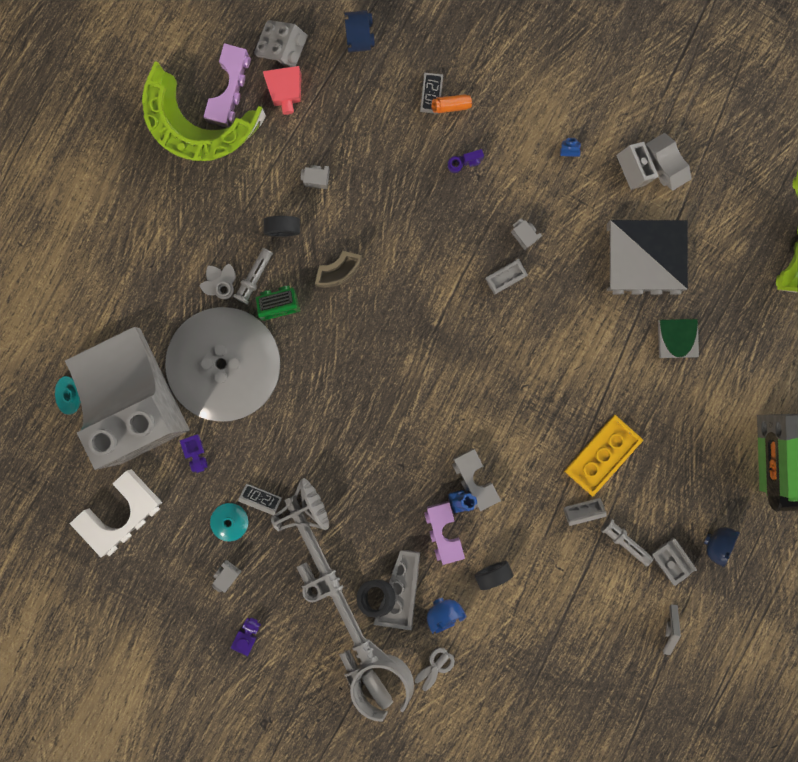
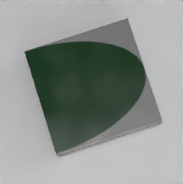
M698 319L658 320L659 358L699 357Z

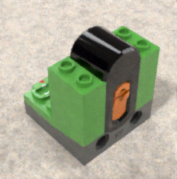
M798 414L757 415L759 491L766 492L769 505L774 511H798Z

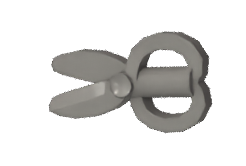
M436 648L430 655L429 661L431 665L423 668L417 674L415 683H419L427 677L422 687L423 691H427L432 687L438 672L447 673L453 668L455 663L454 657L447 653L445 648ZM438 653H443L436 662L433 661ZM450 658L449 665L446 668H441L443 664Z

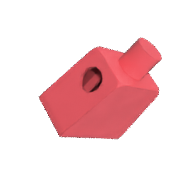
M295 66L263 71L274 106H282L284 115L293 114V104L301 102L300 67Z

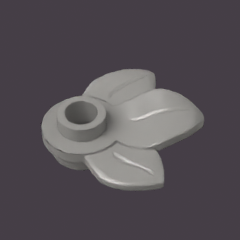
M227 264L223 270H220L217 267L208 266L206 270L208 281L200 284L202 291L207 295H216L220 299L230 298L234 292L232 284L236 279L233 267ZM222 287H227L226 293L221 292Z

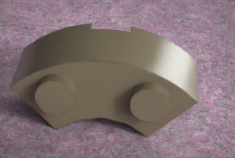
M342 251L339 259L334 263L319 265L315 281L316 287H335L349 280L358 270L362 261V255Z

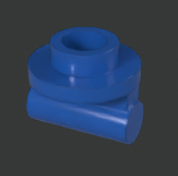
M567 138L565 141H562L560 156L580 157L581 143L575 138Z

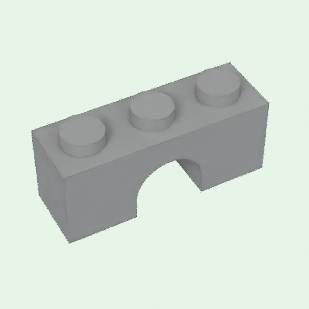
M474 448L453 458L455 463L452 466L456 474L461 473L464 479L461 481L465 491L469 490L471 495L477 499L474 509L478 507L482 511L501 501L491 482L483 486L474 483V472L483 467Z

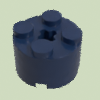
M367 10L344 12V18L348 17V19H345L347 45H351L348 48V53L370 51L371 47L375 45L374 33H370L369 29L373 25L372 13H368Z

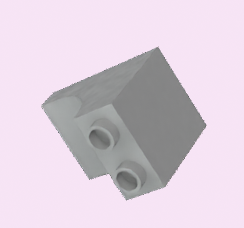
M133 327L65 360L77 388L83 411V425L81 430L77 432V435L94 470L123 464L190 431L140 328Z

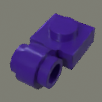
M482 149L463 154L461 157H451L448 161L449 171L458 173L462 170L463 165L474 167L481 164L480 161H483L484 158ZM457 163L459 166L454 167L452 164Z
M199 434L179 440L185 459L193 458L189 462L192 472L199 473L205 471V468H208L205 457L201 458L199 454L205 453Z
M252 617L251 619L246 618L242 627L245 631H238L230 649L248 657L257 638L252 633L257 634L261 625L258 623V620Z

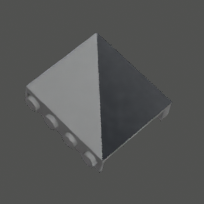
M610 220L607 223V231H610V287L607 288V291H613V295H622L624 291H631L632 295H641L643 291H651V295H661L662 291H668L670 295H680L681 292L688 290V220Z

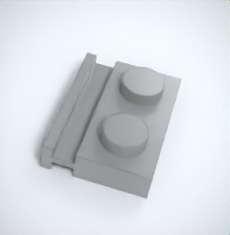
M671 538L670 541L650 553L674 586L690 576L692 572L697 571L675 538Z

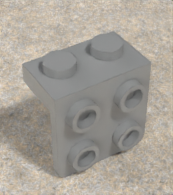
M268 20L265 23L254 54L257 57L277 60L286 68L295 67L308 35L295 24Z

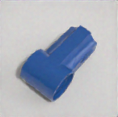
M464 490L448 494L452 513L474 510L477 504L476 497L470 493H465Z

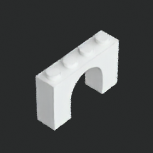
M132 469L125 471L113 483L130 505L129 520L122 528L106 526L90 508L83 510L69 523L100 557L105 555L111 556L118 549L116 546L120 542L125 543L132 536L130 533L135 528L138 530L146 523L144 519L149 515L151 517L160 510L158 507L162 504L160 499Z

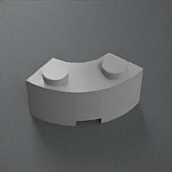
M666 133L645 144L663 186L667 185L673 191L692 179L689 164L681 156L676 142Z

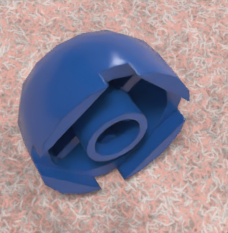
M439 598L433 602L434 606L427 613V623L432 634L434 632L439 633L454 626L457 619L461 622L467 616L458 602Z

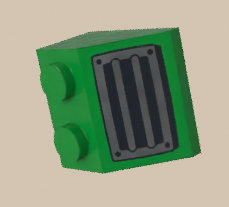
M283 286L278 288L279 291L271 293V290L261 292L260 296L256 297L258 317L266 321L300 312L296 291L293 287Z

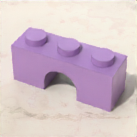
M449 501L428 506V512H424L427 524L431 523L433 528L429 532L432 542L436 541L438 549H435L437 561L441 560L442 565L465 559L460 539H447L442 535L443 527L447 523L454 522Z

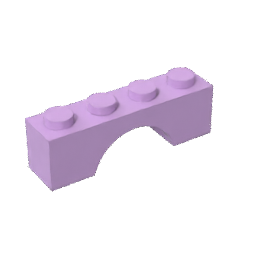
M224 43L219 63L229 74V84L223 94L208 99L204 113L206 122L226 128L230 126V123L234 122L235 104H239L240 86H244V72L246 68H249L251 60L246 49Z

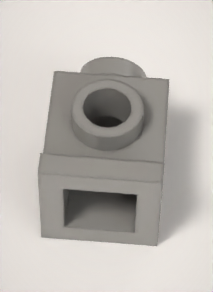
M316 165L302 169L301 180L305 187L328 189L329 166H325L324 170Z
M521 218L513 224L514 229L511 233L524 250L542 237L541 233L538 235L535 233L536 229L531 222L527 223L526 220L523 221Z
M228 560L221 565L224 569L220 567L213 576L216 580L213 582L212 587L218 592L223 591L225 593L242 572Z

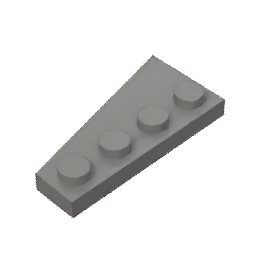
M400 551L389 582L395 592V605L387 615L376 617L373 625L412 630L421 552ZM385 595L379 609L385 604Z

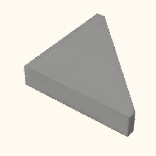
M678 605L669 606L671 622H667L665 636L668 637V641L663 649L666 655H671L681 637Z

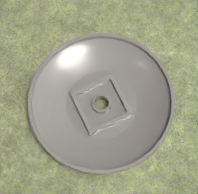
M211 308L193 315L177 329L167 349L166 375L173 394L187 410L208 420L233 421L254 413L270 398L279 379L280 355L273 335L259 319L235 308ZM221 358L225 359L227 363L226 367L222 370L218 369L216 365L217 361Z

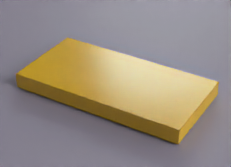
M614 414L566 467L564 472L593 497L642 443L643 439Z

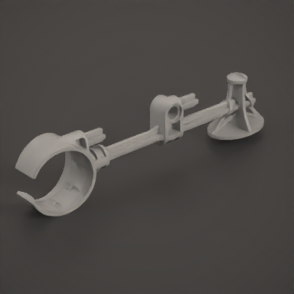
M303 478L299 482L295 495L284 500L286 506L274 516H271V523L277 531L292 526L298 527L320 572V576L314 578L307 562L297 566L304 585L301 586L303 597L312 603L327 596L332 597L354 642L352 649L356 650V657L361 660L360 665L357 666L350 649L339 654L347 670L344 675L351 687L352 702L356 709L365 717L383 722L387 711L380 710L371 705L362 692L361 677L363 673L372 668H384L392 671L402 680L406 689V698L400 707L402 713L413 695V676L408 666L401 659L385 654L370 639H366L363 636L342 593L344 586L340 585V578L335 575L336 570L330 568L310 528L312 526L327 530L329 528V520L319 494L316 493L311 483ZM300 489H301L302 507H300V505H299V503H298V501H297V496H298V494H299V492H300ZM289 509L290 515L279 519L278 515ZM304 512L307 515H309L317 524L308 522L304 515ZM289 518H293L295 523L282 526L281 523ZM311 587H315L318 594H314L311 591Z

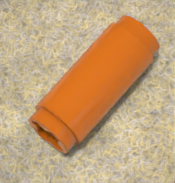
M466 94L438 97L432 100V110L434 113L462 111L470 109L472 106L471 96Z

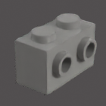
M644 142L629 145L616 155L631 190L646 186L659 177Z

